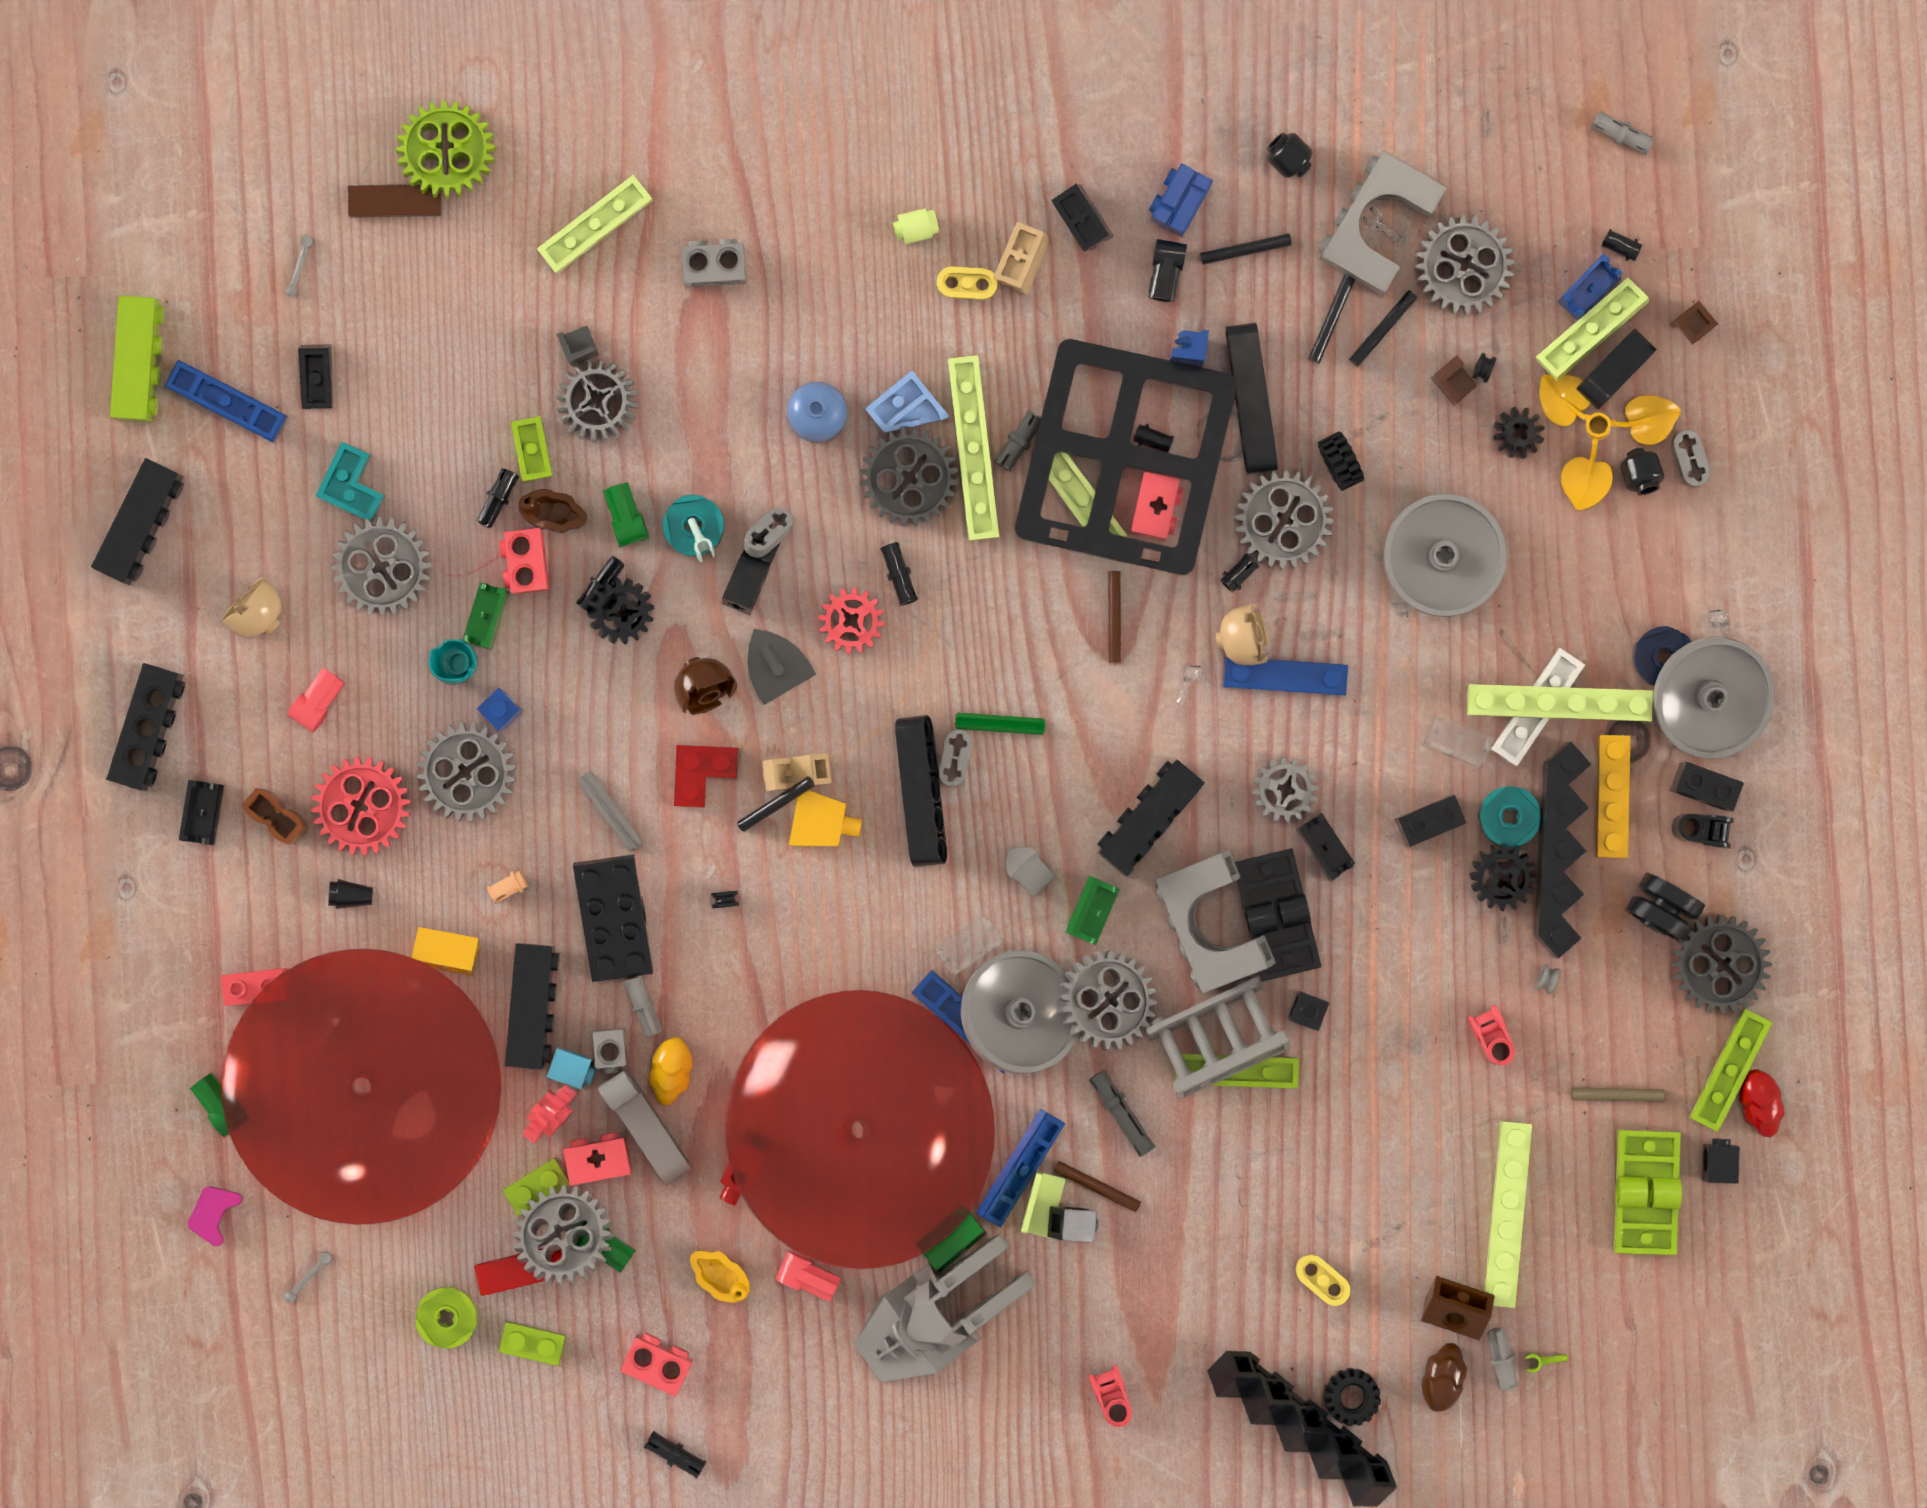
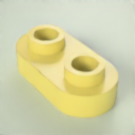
M950 266L944 268L938 274L937 288L947 298L988 300L996 293L998 282L993 278L995 274L988 269ZM954 278L957 280L958 285L955 288H949L946 285V281ZM980 280L986 281L988 288L983 291L979 290L976 286L977 282Z
M1307 1254L1298 1260L1295 1268L1297 1277L1325 1303L1331 1306H1339L1348 1300L1350 1296L1349 1283L1321 1257L1315 1254ZM1308 1264L1316 1266V1272L1312 1275H1308L1305 1272ZM1332 1284H1337L1340 1287L1336 1295H1331L1328 1291Z

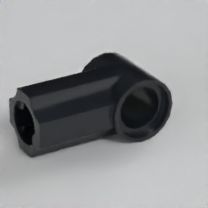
M1157 239L1152 263L1154 270L1148 298L1174 303L1179 273L1183 270L1187 244Z

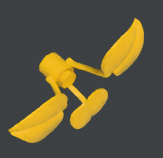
M1543 375L1539 386V397L1547 418L1556 425L1566 427L1571 425L1578 416L1586 421L1587 434L1593 439L1590 460L1584 457L1573 458L1565 464L1561 472L1563 491L1574 508L1581 511L1596 505L1607 495L1613 481L1611 467L1605 462H1595L1598 441L1604 440L1609 436L1611 427H1631V436L1635 441L1643 445H1656L1665 440L1672 431L1681 414L1680 407L1668 399L1644 395L1632 399L1626 405L1625 415L1628 422L1610 421L1608 416L1603 413H1594L1592 415L1582 413L1590 405V402L1576 390L1583 382L1582 379L1572 375H1564L1559 381H1556L1551 375Z

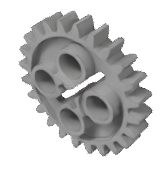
M1461 215L1459 224H1456L1454 219L1449 217L1447 228L1439 222L1436 225L1438 234L1431 230L1427 233L1431 242L1421 241L1419 244L1426 251L1417 252L1415 256L1423 261V263L1414 267L1417 271H1423V275L1417 279V282H1426L1427 286L1423 289L1422 293L1430 291L1433 293L1430 300L1431 303L1438 299L1442 301L1440 310L1445 309L1449 304L1452 305V314L1454 315L1459 307L1463 308L1465 315L1469 314L1472 306L1477 313H1480L1482 311V303L1491 308L1493 306L1491 297L1497 300L1503 297L1498 290L1499 288L1507 290L1510 287L1504 281V278L1508 279L1514 276V273L1506 270L1507 267L1515 264L1514 260L1506 259V256L1513 249L1503 248L1502 245L1508 238L1502 237L1498 239L1496 237L1499 231L1498 227L1491 232L1487 230L1489 226L1488 220L1482 226H1479L1477 216H1474L1471 222L1467 223L1465 215ZM1461 238L1465 242V250L1463 252L1454 251L1450 244L1451 239ZM1443 251L1447 253L1456 261L1442 257L1440 255V252ZM1485 251L1491 254L1493 259L1492 265L1484 266L1480 264L1478 253ZM1467 259L1469 260L1468 266L1470 268L1463 272L1460 270L1461 264L1458 262ZM1444 264L1450 267L1452 271L1451 278H1440L1436 271L1437 266ZM1474 270L1488 274L1489 278H1483L1479 273L1475 272ZM1471 278L1477 281L1479 285L1478 292L1470 293L1466 291L1464 280Z
M1284 470L1282 478H1278L1276 472L1272 471L1270 481L1261 475L1259 477L1261 486L1251 482L1249 487L1253 493L1243 492L1241 494L1243 499L1247 501L1246 504L1237 503L1236 508L1243 511V514L1234 517V520L1242 522V526L1238 527L1235 532L1245 534V537L1239 543H1249L1251 545L1247 551L1248 555L1255 551L1259 553L1256 562L1259 563L1264 557L1268 558L1269 568L1275 561H1279L1280 570H1283L1286 561H1289L1294 569L1297 567V559L1299 558L1305 565L1308 564L1307 554L1310 553L1312 556L1317 557L1319 553L1315 548L1316 545L1324 548L1327 546L1322 536L1332 535V532L1325 528V525L1334 523L1333 519L1326 517V514L1331 512L1333 507L1323 506V503L1329 498L1328 495L1319 497L1317 493L1322 486L1318 485L1312 489L1310 487L1312 478H1307L1303 483L1300 481V472H1297L1294 478L1291 479L1289 478L1288 470ZM1281 491L1286 494L1287 503L1285 506L1278 507L1272 503L1271 495L1273 492ZM1298 496L1300 500L1288 518L1291 526L1285 524L1274 542L1269 543L1268 539L1280 521L1276 517L1277 514L1282 516L1287 511L1294 497ZM1307 507L1312 511L1313 519L1311 522L1303 523L1298 519L1297 511L1299 508ZM1256 518H1268L1271 522L1270 531L1266 533L1259 532L1255 527ZM1282 534H1293L1297 539L1296 547L1293 549L1285 548L1281 544Z
M378 516L377 523L373 525L371 520L366 518L364 528L358 523H354V534L347 530L344 531L347 542L337 541L336 544L342 549V552L332 553V556L338 559L339 563L332 564L331 569L338 570L340 574L333 577V581H342L343 585L338 589V593L349 592L346 599L347 603L353 599L358 600L357 610L365 604L368 605V614L370 615L374 607L379 608L381 616H384L386 607H390L393 614H396L397 604L400 603L402 607L407 609L408 602L406 599L409 597L417 601L418 597L414 591H425V586L420 583V580H429L430 575L422 572V570L431 567V563L422 561V558L429 554V550L419 549L424 543V539L414 541L415 529L408 533L404 531L406 522H402L399 527H395L394 517L390 518L388 524H383L382 517ZM380 538H391L394 541L395 548L389 553L380 551L377 546ZM366 542L371 543L381 562L386 560L389 562L386 566V571L397 585L396 589L391 588L381 570L375 571L373 569L376 561L366 548ZM356 553H363L369 560L368 565L364 568H356L351 562V557ZM399 563H405L411 569L410 576L405 579H400L394 574L393 569ZM372 579H379L384 583L385 589L380 594H373L368 590V582Z
M460 723L459 731L457 732L449 725L447 726L448 735L445 736L440 731L436 732L439 739L437 743L427 740L428 745L432 748L430 752L424 750L420 752L427 759L426 762L417 763V766L424 768V773L416 775V778L424 779L426 782L419 790H429L430 794L425 798V801L436 800L437 802L433 810L438 811L444 807V817L446 818L455 812L456 821H461L464 813L467 815L469 822L474 821L475 813H478L481 819H485V809L488 808L491 812L496 813L497 810L494 803L498 802L505 805L506 801L501 795L503 793H513L506 785L507 782H516L515 778L509 776V772L517 769V766L508 765L507 762L514 757V754H504L503 751L507 748L508 743L504 742L498 745L496 742L500 735L495 733L488 737L489 728L486 726L478 733L476 723H472L469 731H467L464 723ZM473 742L478 748V753L475 758L468 760L463 755V747L467 743ZM485 755L489 756L488 761L470 772L471 779L463 777L449 789L444 788L447 782L462 774L463 770L461 767L463 765L471 767ZM449 760L452 763L453 771L448 777H442L438 773V765L441 761ZM486 767H491L496 773L495 780L491 784H484L480 778L481 771ZM461 785L469 787L471 792L470 798L465 802L458 801L455 796L456 789Z
M1112 950L1107 951L1104 958L1100 951L1094 953L1093 960L1089 955L1082 957L1084 966L1079 962L1072 964L1076 973L1066 972L1065 976L1070 982L1060 984V987L1067 992L1064 995L1058 996V1000L1066 1002V1006L1060 1008L1059 1012L1068 1013L1069 1015L1063 1021V1024L1073 1023L1074 1027L1070 1031L1071 1035L1078 1032L1082 1033L1079 1040L1080 1043L1090 1038V1048H1096L1100 1042L1103 1051L1109 1050L1111 1043L1115 1050L1121 1049L1122 1041L1127 1046L1132 1045V1036L1137 1039L1143 1037L1139 1028L1146 1029L1150 1027V1024L1145 1019L1153 1018L1156 1015L1149 1010L1150 1006L1157 1004V1001L1149 999V995L1156 992V989L1147 988L1146 985L1152 980V977L1143 978L1141 976L1145 967L1135 969V958L1124 962L1125 953L1123 952L1118 954L1115 959ZM1105 971L1110 972L1114 977V983L1111 987L1107 986L1103 981V973ZM1123 982L1127 983V986L1109 1001L1110 1005L1101 1008L1092 1019L1088 1018V1015L1106 1000V995L1114 993ZM1083 991L1088 992L1092 997L1090 1007L1085 1006L1081 1001ZM1125 994H1129L1134 1000V1006L1131 1010L1127 1009L1123 1004ZM1104 1014L1112 1019L1113 1024L1110 1030L1102 1026L1101 1018Z
M563 1185L561 1192L558 1194L553 1187H550V1196L546 1197L542 1192H538L540 1201L536 1203L529 1199L530 1211L520 1210L525 1219L524 1221H515V1224L521 1231L513 1233L512 1236L521 1242L515 1244L513 1248L517 1252H523L517 1259L521 1263L527 1262L524 1269L528 1273L535 1270L534 1277L537 1280L542 1279L545 1275V1282L548 1285H551L556 1278L557 1283L560 1286H564L565 1280L568 1278L575 1285L577 1281L576 1276L579 1274L585 1280L588 1279L586 1270L589 1268L598 1272L595 1265L597 1260L606 1262L601 1253L602 1251H611L612 1248L605 1243V1240L612 1239L614 1235L605 1229L610 1228L613 1224L609 1219H604L609 1213L605 1208L599 1209L602 1203L597 1198L591 1201L592 1195L590 1192L586 1191L581 1196V1190L575 1186L570 1194L569 1189ZM570 1209H576L573 1219L569 1221L563 1220L565 1212ZM583 1221H587L585 1226H581ZM548 1224V1232L543 1236H537L538 1228L541 1225ZM565 1231L566 1238L561 1241L560 1233ZM581 1236H590L588 1244L583 1247H577V1241ZM545 1245L543 1250H539L540 1246ZM557 1250L563 1251L559 1261L555 1263L550 1262L552 1253Z

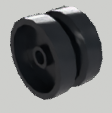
M1646 872L1638 886L1652 901L1641 896H1632L1624 910L1657 933L1664 936L1667 935L1684 943L1692 929L1686 921L1677 915L1680 914L1689 919H1698L1706 905L1679 887Z

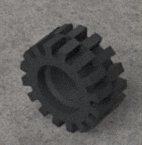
M1338 431L1317 442L1320 454L1324 459L1323 461L1341 491L1364 481V474L1356 459L1357 457L1342 432Z
M1347 1368L1345 1371L1340 1370L1334 1377L1332 1375L1329 1378L1328 1385L1326 1384L1324 1395L1325 1406L1332 1417L1347 1426L1356 1424L1360 1426L1363 1425V1422L1372 1420L1371 1417L1377 1414L1378 1405L1381 1404V1393L1373 1378L1368 1373L1363 1372V1370H1354L1353 1368ZM1350 1385L1360 1387L1364 1393L1363 1403L1354 1409L1346 1408L1340 1399L1343 1389Z

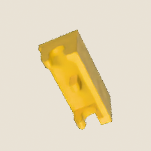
M418 927L411 960L417 966L474 976L480 947L478 945L479 938Z

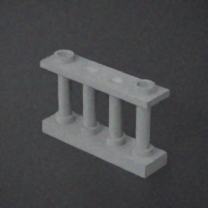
M1258 977L1240 979L1233 984L1234 988L1172 1017H1159L1150 1023V1027L1146 1028L1151 1041L1160 1037L1178 1076L1176 1081L1172 1082V1085L1179 1100L1290 1049V1044L1284 1031L1279 1033L1272 1031L1254 994L1261 990ZM1242 998L1261 1034L1260 1042L1251 1046L1244 1044L1227 1008V1005ZM1214 1011L1233 1047L1232 1055L1223 1059L1216 1056L1199 1021V1018ZM1187 1024L1206 1062L1204 1068L1196 1072L1188 1069L1171 1034L1172 1031Z

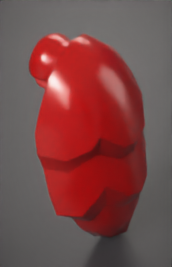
M1753 1069L1748 1073L1740 1089L1739 1096L1743 1108V1116L1745 1122L1753 1126L1758 1133L1764 1137L1771 1138L1777 1133L1780 1121L1784 1116V1104L1781 1100L1782 1094L1774 1078L1759 1069Z

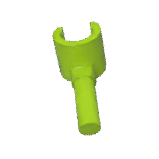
M1531 1352L1525 1357V1359L1536 1358L1539 1362L1537 1367L1526 1368L1530 1373L1538 1372L1543 1365L1568 1361L1567 1354L1540 1356L1536 1352Z

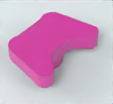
M213 1186L204 1188L188 1220V1227L213 1246L221 1245L224 1242V1237L219 1229L220 1221L228 1207L239 1205L242 1202V1195Z

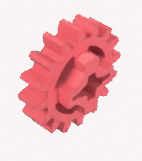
M853 588L851 595H847L844 589H840V598L837 599L836 596L831 594L830 599L833 603L831 605L822 604V608L827 613L826 615H820L818 619L824 621L826 625L819 628L820 632L829 633L825 641L830 643L834 640L836 642L834 648L836 651L845 646L847 654L851 653L852 647H856L859 653H863L862 645L867 644L872 648L874 645L871 638H881L882 635L876 629L877 627L885 626V622L878 620V617L884 614L883 610L874 609L878 603L877 599L870 602L867 600L869 592L865 591L862 596H858L857 588ZM857 601L863 605L858 608H848L844 602ZM834 610H836L839 614V624L832 629L831 617ZM842 610H845L852 617L856 614L859 616L857 623L861 632H858L852 626L847 628L844 626L847 621ZM871 613L872 626L868 633L864 628V620ZM845 634H855L860 640L845 641L841 637Z
M567 1084L556 1094L551 1090L548 1091L526 1117L531 1122L524 1130L523 1135L533 1144L544 1133L549 1138L553 1136L574 1111L569 1106L578 1093Z

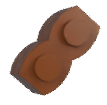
M256 788L242 804L249 817L258 823L266 824L270 834L282 843L296 844L309 828L307 822L300 814L291 809H286L282 800L269 790Z

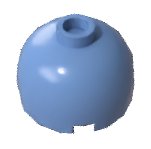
M809 382L800 386L791 395L787 405V418L792 430L800 438L811 443L829 441L834 439L843 430L847 421V405L843 395L834 386L825 382Z

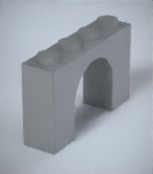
M1385 151L1382 152L1379 158L1375 155L1372 157L1365 169V172L1369 173L1368 178L1364 184L1358 181L1349 196L1354 200L1349 210L1342 208L1334 224L1339 226L1333 236L1327 234L1318 249L1323 252L1319 259L1320 261L1342 274L1354 278L1356 282L1381 297L1386 292L1400 266L1375 252L1364 242L1359 230L1361 212L1374 201L1392 199L1429 218L1447 188Z
M1230 850L1156 879L1157 895L1161 902L1166 904L1169 912L1168 922L1171 928L1177 931L1181 941L1179 943L1180 951L1183 957L1189 960L1192 968V980L1196 987H1200L1202 993L1267 969L1276 963L1264 935L1234 947H1220L1205 939L1197 926L1196 910L1201 898L1207 892L1241 878Z

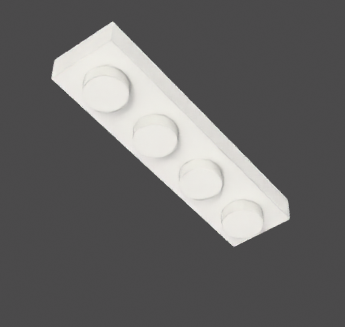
M1558 648L1533 686L1570 688L1585 664L1563 649ZM1512 717L1490 750L1514 766H1518L1549 718Z

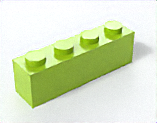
M118 295L110 418L117 421L152 423L153 415L156 416L158 413V398L154 397L155 385H159L161 376L160 367H156L157 355H161L163 340L159 336V324H164L165 308L161 306V302L156 298Z

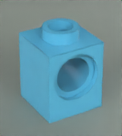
M558 1047L546 1077L578 1089H583L585 1083L591 1085L596 1072L595 1067L592 1066L594 1059Z

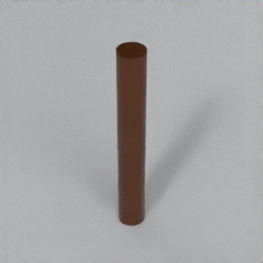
M1108 571L1109 663H1121V571Z
M1058 1161L1054 1169L1055 1173L1134 1212H1137L1141 1201L1061 1161Z

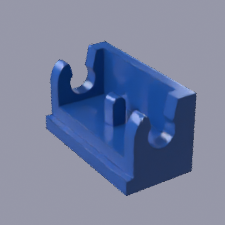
M1604 253L1557 301L1577 321L1591 310L1621 279L1622 271L1611 266L1609 263L1610 258Z
M1203 330L1202 332H1179L1177 336L1180 338L1175 340V344L1181 345V347L1172 348L1169 360L1203 367L1206 359L1209 330Z

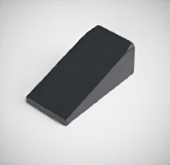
M331 344L301 345L298 348L302 409L333 408Z

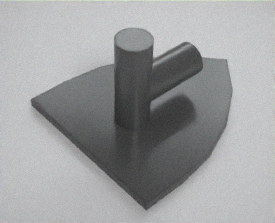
M754 629L748 650V668L752 684L763 705L816 675L804 654L790 641L772 632Z

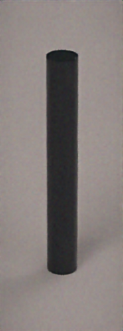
M1288 233L1202 252L1200 257L1202 265L1291 246L1292 242Z
M1347 275L1343 276L1308 358L1310 361L1320 364L1355 282L1354 278Z
M1408 290L1349 358V361L1356 367H1359L1414 303L1417 296Z
M810 777L804 778L737 822L739 829L745 832L814 787L813 780Z

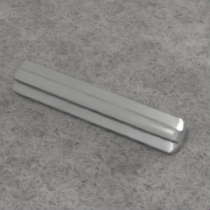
M588 772L578 780L579 784L628 850L634 851L643 844V840L594 774Z

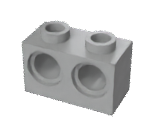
M737 239L719 240V245H707V241L688 242V247H682L683 275L686 288L747 284L745 249L743 243H737ZM727 254H733L738 258L736 266L731 269L724 268L721 265L722 258ZM697 256H703L707 259L706 267L700 271L691 268V261Z

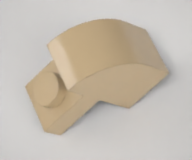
M828 753L763 760V778L766 784V791L787 790L806 777H810L813 780L814 786L832 783Z

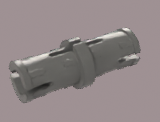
M1028 410L1015 432H1010L1008 435L1009 441L994 462L1011 472L1024 449L1028 450L1031 446L1029 442L1038 430L1041 418L1037 415L1035 417L1034 413Z

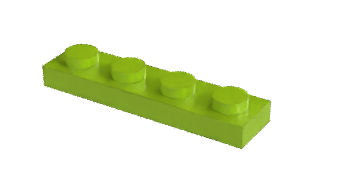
M1743 1008L1689 1116L1690 1119L1716 1132L1719 1131L1773 1022Z
M1181 1053L1189 1070L1196 1072L1204 1068L1206 1062L1202 1054ZM1216 1055V1056H1217V1057H1220L1221 1059H1223V1058H1226V1057H1228V1056H1230V1055ZM1271 1057L1211 1086L1298 1089L1299 1058Z

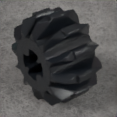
M1512 407L1510 409L1511 417L1503 412L1499 415L1503 423L1495 422L1493 425L1494 429L1502 432L1495 434L1492 437L1493 441L1503 440L1504 443L1498 447V451L1501 452L1506 447H1509V458H1513L1516 450H1518L1520 458L1524 459L1527 457L1526 449L1534 454L1538 451L1534 443L1542 444L1544 442V438L1536 435V433L1545 430L1544 425H1534L1540 418L1538 414H1535L1531 419L1527 418L1529 408H1524L1521 416H1519L1518 409ZM1513 426H1516V429L1522 427L1525 430L1522 434L1524 440H1521V437L1518 439L1513 437L1512 434L1515 432Z

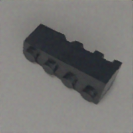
M1178 759L1173 764L1167 760L1156 773L1160 777L1153 787L1147 784L1136 797L1141 802L1133 811L1128 807L1118 818L1117 822L1121 825L1114 834L1108 830L1097 843L1101 848L1097 854L1125 877H1128L1136 863L1148 853L1154 845L1153 843L1160 838L1174 821L1173 819L1182 812L1205 784L1203 780Z

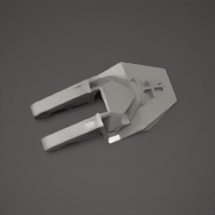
M1001 1234L989 1239L975 1252L963 1257L939 1275L936 1274L928 1263L878 1299L854 1345L880 1382L938 1373L965 1350L982 1339L976 1331L978 1328L1036 1285L1026 1270L1013 1278L1004 1288L986 1297L984 1301L971 1310L961 1313L960 1319L953 1327L950 1326L940 1313L934 1302L941 1297H946L947 1293L1009 1247L1008 1242Z

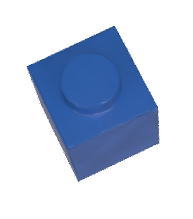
M498 688L477 708L500 732H503L524 711L501 688Z

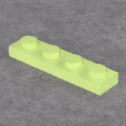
M632 175L543 243L537 250L553 271L558 274L652 202L653 199L637 178Z
M1629 277L1626 278L1537 355V361L1556 381H1559L1648 304L1649 298Z
M1059 452L1054 457L1049 482L1081 526L1084 527L1088 524L1095 490L1071 457L1066 453ZM1112 515L1109 527L1110 533L1128 537Z

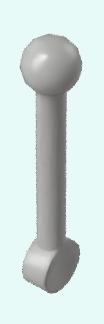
M308 235L303 236L301 239L302 250L291 283L285 289L286 294L290 297L295 296L297 293L296 284L308 248H311L314 244L313 239Z
M323 1252L319 1257V1262L295 1288L284 1294V1300L288 1303L294 1302L296 1294L324 1264H329L332 1261V1255L329 1252Z

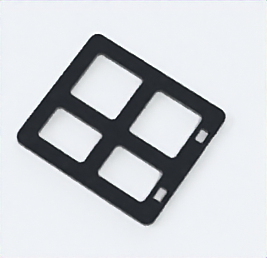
M1066 339L1062 341L1057 350L1016 519L1015 531L1018 537L1025 541L1157 569L1184 576L1190 574L1195 567L1237 391V381L1234 376L1229 373L1079 340ZM1081 364L1119 372L1123 375L1110 433L1104 439L1066 431L1062 428L1075 370ZM1151 379L1212 394L1199 455L1196 458H1188L1131 444L1130 440L1145 381ZM1059 452L1098 460L1102 464L1088 524L1084 527L1041 517L1054 457ZM1134 468L1187 480L1191 483L1176 546L1168 547L1110 533L1109 527L1124 469ZM1051 528L1068 531L1067 540L1049 538ZM1148 549L1161 552L1159 562L1143 559V550Z

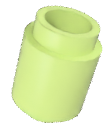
M924 208L897 215L898 221L893 222L897 240L903 239L904 245L933 238L934 234L939 233L934 209L927 211Z

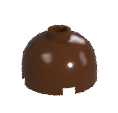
M699 657L689 659L684 663L674 683L675 695L680 708L684 713H686V710H689L691 715L706 713L722 705L718 699L726 694L730 698L737 689V682L728 667L713 658L700 659Z

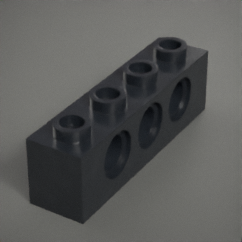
M147 663L142 664L106 780L140 791H147L148 786L152 787L158 773V770L154 769L157 758H161L166 749L167 740H164L167 728L171 729L175 721L176 711L173 708L176 699H181L185 682L182 679L184 675ZM160 690L164 695V701L161 706L155 708L151 704L150 698L155 691ZM150 719L154 723L155 729L152 735L146 737L141 731V726L144 721ZM142 749L145 753V761L143 764L136 766L132 761V754L135 750Z

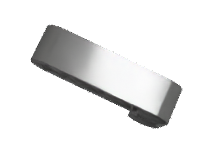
M627 1069L598 1087L608 1106L617 1112L665 1185H669L692 1169L689 1160Z

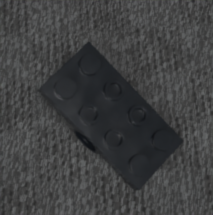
M1293 848L1234 862L1241 877L1237 880L1251 940L1264 935L1276 962L1269 968L1259 971L1261 982L1321 968L1311 926L1310 912L1305 894L1303 893Z
M635 855L573 863L592 982L653 974L645 907L640 891Z

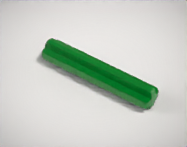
M957 713L955 718V727L961 730L1043 735L1045 733L1046 722L1043 718Z

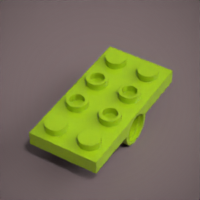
M1618 1129L1614 1226L1615 1253L1677 1255L1678 1209H1680L1682 1202V1183L1679 1178L1681 1132Z

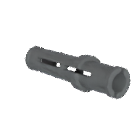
M1102 1070L1090 1078V1083L1104 1102L1102 1104L1105 1110L1108 1109L1114 1116L1138 1156L1141 1157L1154 1149L1156 1146L1124 1100L1126 1096L1122 1091H1118L1106 1070Z

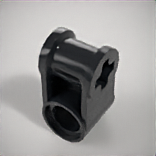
M1681 814L1673 820L1672 832L1675 837L1682 841L1730 848L1731 844L1728 842L1730 824L1734 823V818L1709 814ZM1687 819H1691L1695 825V830L1690 836L1686 835L1682 830L1683 822Z

